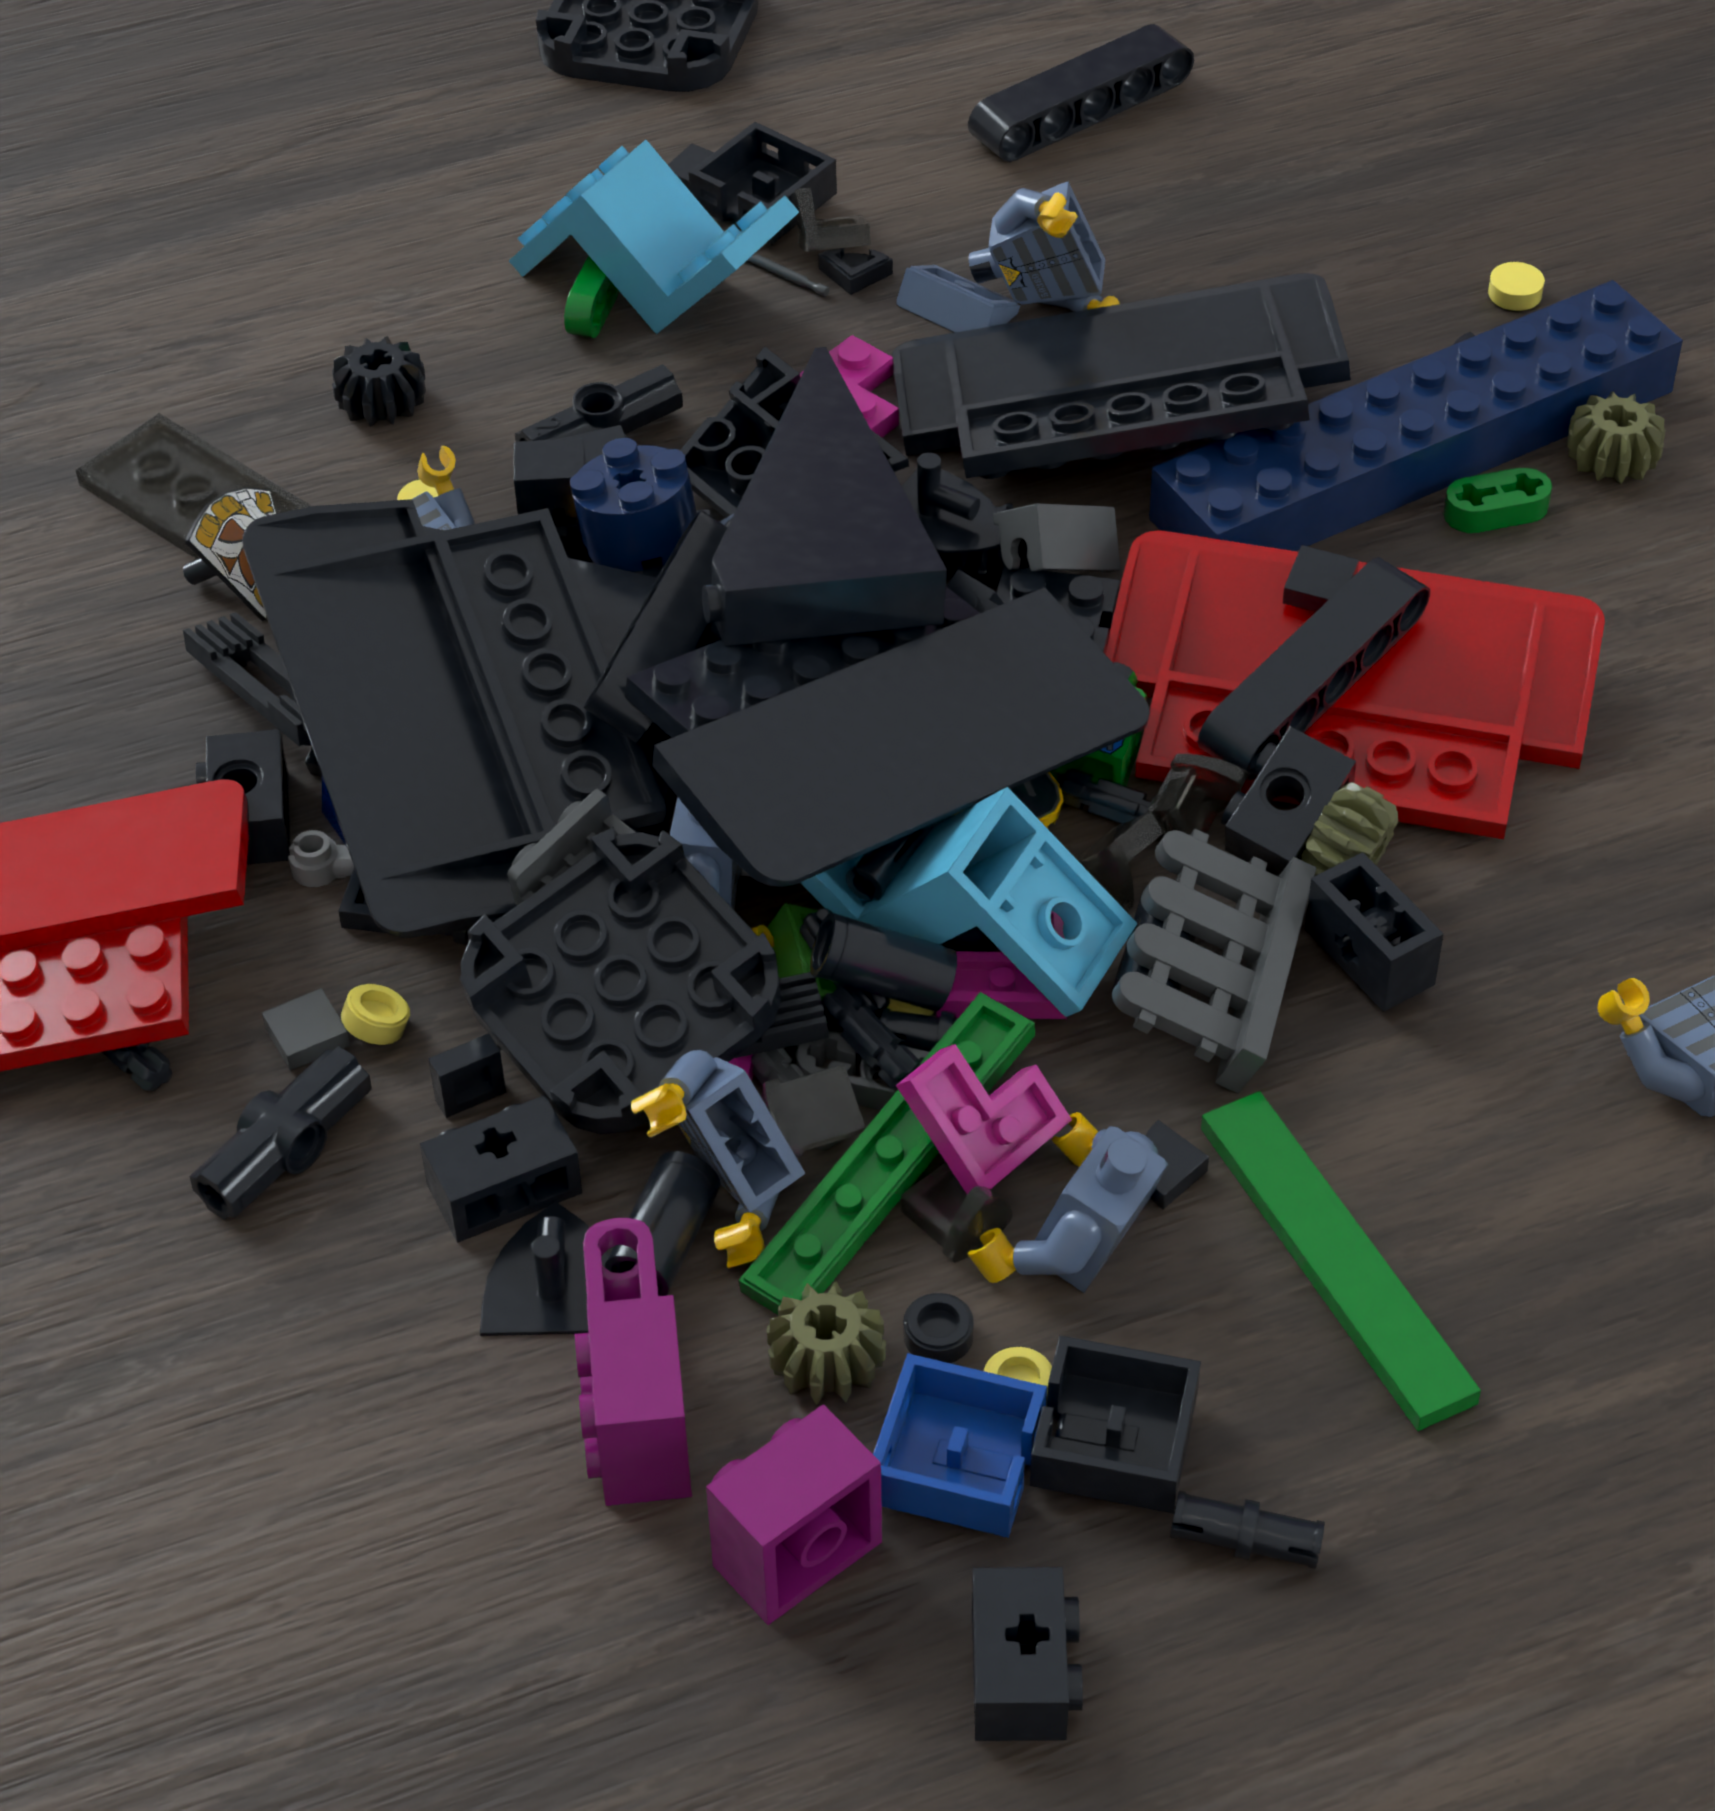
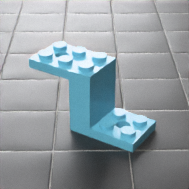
M644 140L630 153L622 145L598 166L599 169L597 168L592 173H589L575 185L566 196L541 216L542 218L517 238L524 247L509 262L523 277L572 235L651 329L658 334L735 272L794 218L799 211L786 196H783L769 209L760 201L736 222L742 230L741 232L734 224L723 231L650 143Z
M1008 787L934 826L903 868L893 878L882 897L877 901L875 898L872 901L860 899L848 888L846 883L847 872L863 855L800 882L824 908L831 910L832 913L939 945L977 926L1065 1018L1083 1009L1138 924ZM1051 911L1058 914L1064 922V938L1059 936L1052 926Z

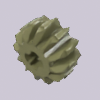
M1611 391L1607 399L1590 395L1586 405L1577 406L1575 414L1571 417L1567 439L1568 457L1577 460L1578 471L1595 472L1597 481L1604 477H1611L1621 485L1626 476L1636 480H1643L1646 471L1655 469L1657 462L1662 457L1666 432L1664 427L1665 419L1655 414V404L1637 403L1635 394L1628 398H1620Z
M1353 782L1344 785L1334 793L1328 805L1324 806L1322 814L1314 823L1311 835L1305 842L1306 848L1301 855L1302 861L1316 867L1314 876L1362 852L1377 866L1380 858L1386 852V847L1394 835L1393 830L1398 823L1396 805L1384 799L1383 794L1368 786L1363 788Z
M835 1281L828 1290V1293L818 1294L807 1283L802 1292V1301L783 1297L781 1305L778 1307L779 1316L770 1318V1324L767 1326V1344L771 1347L768 1350L770 1368L773 1370L774 1375L784 1376V1385L788 1388L790 1395L810 1388V1396L818 1405L825 1392L835 1391L847 1402L852 1393V1385L870 1389L872 1381L875 1379V1368L883 1367V1361L886 1359V1341L883 1339L884 1320L880 1316V1310L868 1309V1300L865 1298L863 1290L843 1297L842 1289L837 1281Z

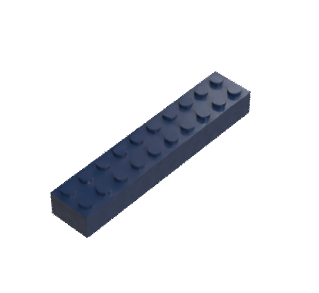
M1611 280L1309 403L1310 420L1296 422L1287 429L1277 431L1261 428L1238 432L1231 438L1216 441L1152 467L1149 520L1161 531L1298 551L1301 545L1310 546L1447 488L1458 479L1475 476L1567 437L1571 417L1575 414L1576 407L1586 405L1590 395L1607 399L1611 391L1620 398H1628L1635 394L1637 403L1643 404L1673 391L1683 340L1620 285Z

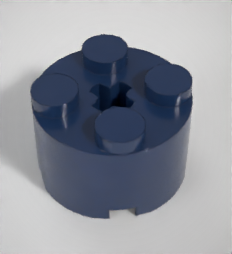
M618 438L609 441L603 446L602 455L586 463L570 479V487L585 547L588 549L589 557L595 564L631 572L643 571L642 561L661 557L662 565H665L680 537L697 515L685 454L678 449H667L650 445L637 446L636 441L630 438Z

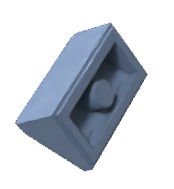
M937 265L911 266L906 268L897 297V305L953 332L1007 324L1018 314L1021 306L1006 296Z

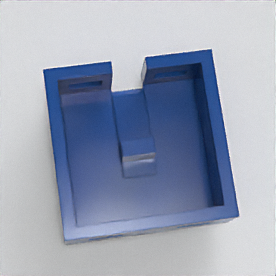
M907 1353L873 1455L881 1462L882 1507L1009 1538L1024 1490L1025 1464L1031 1465V1453L1042 1407L1046 1406L1047 1386Z

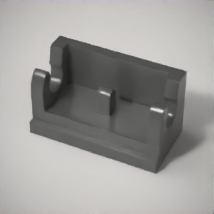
M1036 503L993 513L994 525H999L1002 559L1008 569L1018 570L1020 568L1021 558L1018 554V546L1024 539L1028 547L1027 559L1031 571H1101V573H1111L1121 570L1114 507Z

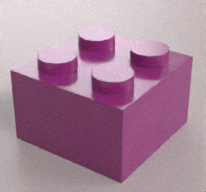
M824 1404L803 1419L794 1418L783 1424L775 1432L770 1442L746 1459H735L726 1464L718 1471L712 1482L706 1486L713 1567L767 1625L771 1624L882 1543L881 1462Z

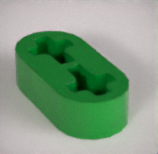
M590 256L587 257L567 297L564 326L568 334L596 338L616 302L619 290Z
M1514 468L1461 478L1448 486L1443 512L1444 519L1450 527L1465 533H1479L1533 523L1547 515L1552 483L1546 474L1532 468Z

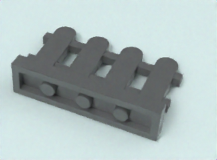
M1194 829L1191 835L1177 830L1169 831L1156 846L1155 857L1164 869L1177 875L1176 881L1164 876L1155 877L1141 895L1143 908L1151 916L1163 921V926L1161 928L1154 924H1142L1136 928L1127 941L1129 956L1139 965L1150 969L1148 976L1139 972L1124 974L1113 988L1112 999L1120 1011L1135 1018L1133 1028L1146 1034L1149 1033L1152 1027L1162 1030L1196 1046L1194 1056L1207 1062L1214 1055L1220 1057L1221 1062L1215 1083L1239 1094L1267 1059L1309 898L1311 878L1315 875L1316 867L1293 857L1281 874L1276 876L1266 871L1267 862L1253 856L1248 863L1208 844L1209 835L1197 829ZM1195 884L1236 902L1235 908L1194 890ZM1254 911L1260 914L1259 920L1253 917ZM1183 930L1223 949L1222 956L1180 937L1181 931ZM1242 958L1248 961L1246 967L1240 965ZM1169 978L1210 997L1209 1003L1206 1004L1167 986V979ZM1228 1006L1235 1009L1233 1016L1227 1013Z

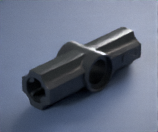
M663 364L617 386L604 382L590 383L582 386L575 392L572 407L516 432L515 441L555 440L621 425L626 436L627 433L682 408V392L675 381L674 374Z
M337 1046L334 1050L327 1049L279 1094L271 1090L259 1093L246 1105L240 1115L237 1133L189 1176L193 1191L202 1199L208 1210L224 1220L229 1216L236 1218L283 1172L287 1171L296 1175L312 1166L325 1146L327 1131L372 1090L370 1075L361 1067L354 1055Z

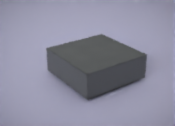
M322 988L262 1012L264 1026L290 1071L315 1061L327 1049L334 1050L337 1046L344 1049L350 1046L348 1031L343 1026L341 1019Z

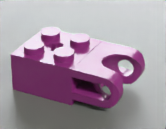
M631 1218L604 1220L589 1227L585 1233L583 1251L588 1333L575 1334L577 1370L581 1386L579 1408L582 1437L585 1443L588 1479L602 1478L605 1506L692 1497L674 1295L658 1296L653 1237L649 1227L644 1222ZM616 1245L631 1247L637 1252L638 1263L630 1271L613 1273L602 1266L601 1257L608 1249Z

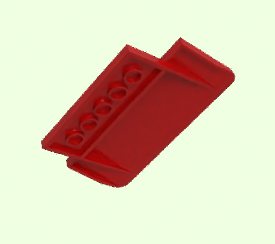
M1161 530L1146 532L1134 540L1130 547L1105 655L1112 662L1122 663L1130 667L1138 679L1136 687L1142 689L1147 698H1152L1148 724L1144 729L1136 760L1135 777L1236 794L1238 791L1245 794L1248 792L1255 779H1247L1199 748L1198 736L1211 712L1316 613L1283 604L1284 586L1298 552ZM1359 562L1358 572L1367 564L1366 562ZM1398 568L1430 588L1431 595L1425 611L1417 623L1304 734L1355 760L1354 783L1363 788L1366 786L1383 794L1384 799L1396 805L1398 822L1504 840L1518 759L1580 769L1605 625L1604 613L1595 602L1581 596ZM1280 796L1273 799V801L1300 805L1296 799L1289 796Z
M214 780L0 823V1072L189 1035L188 916L244 905L249 840L248 801L243 787L238 782L233 780Z

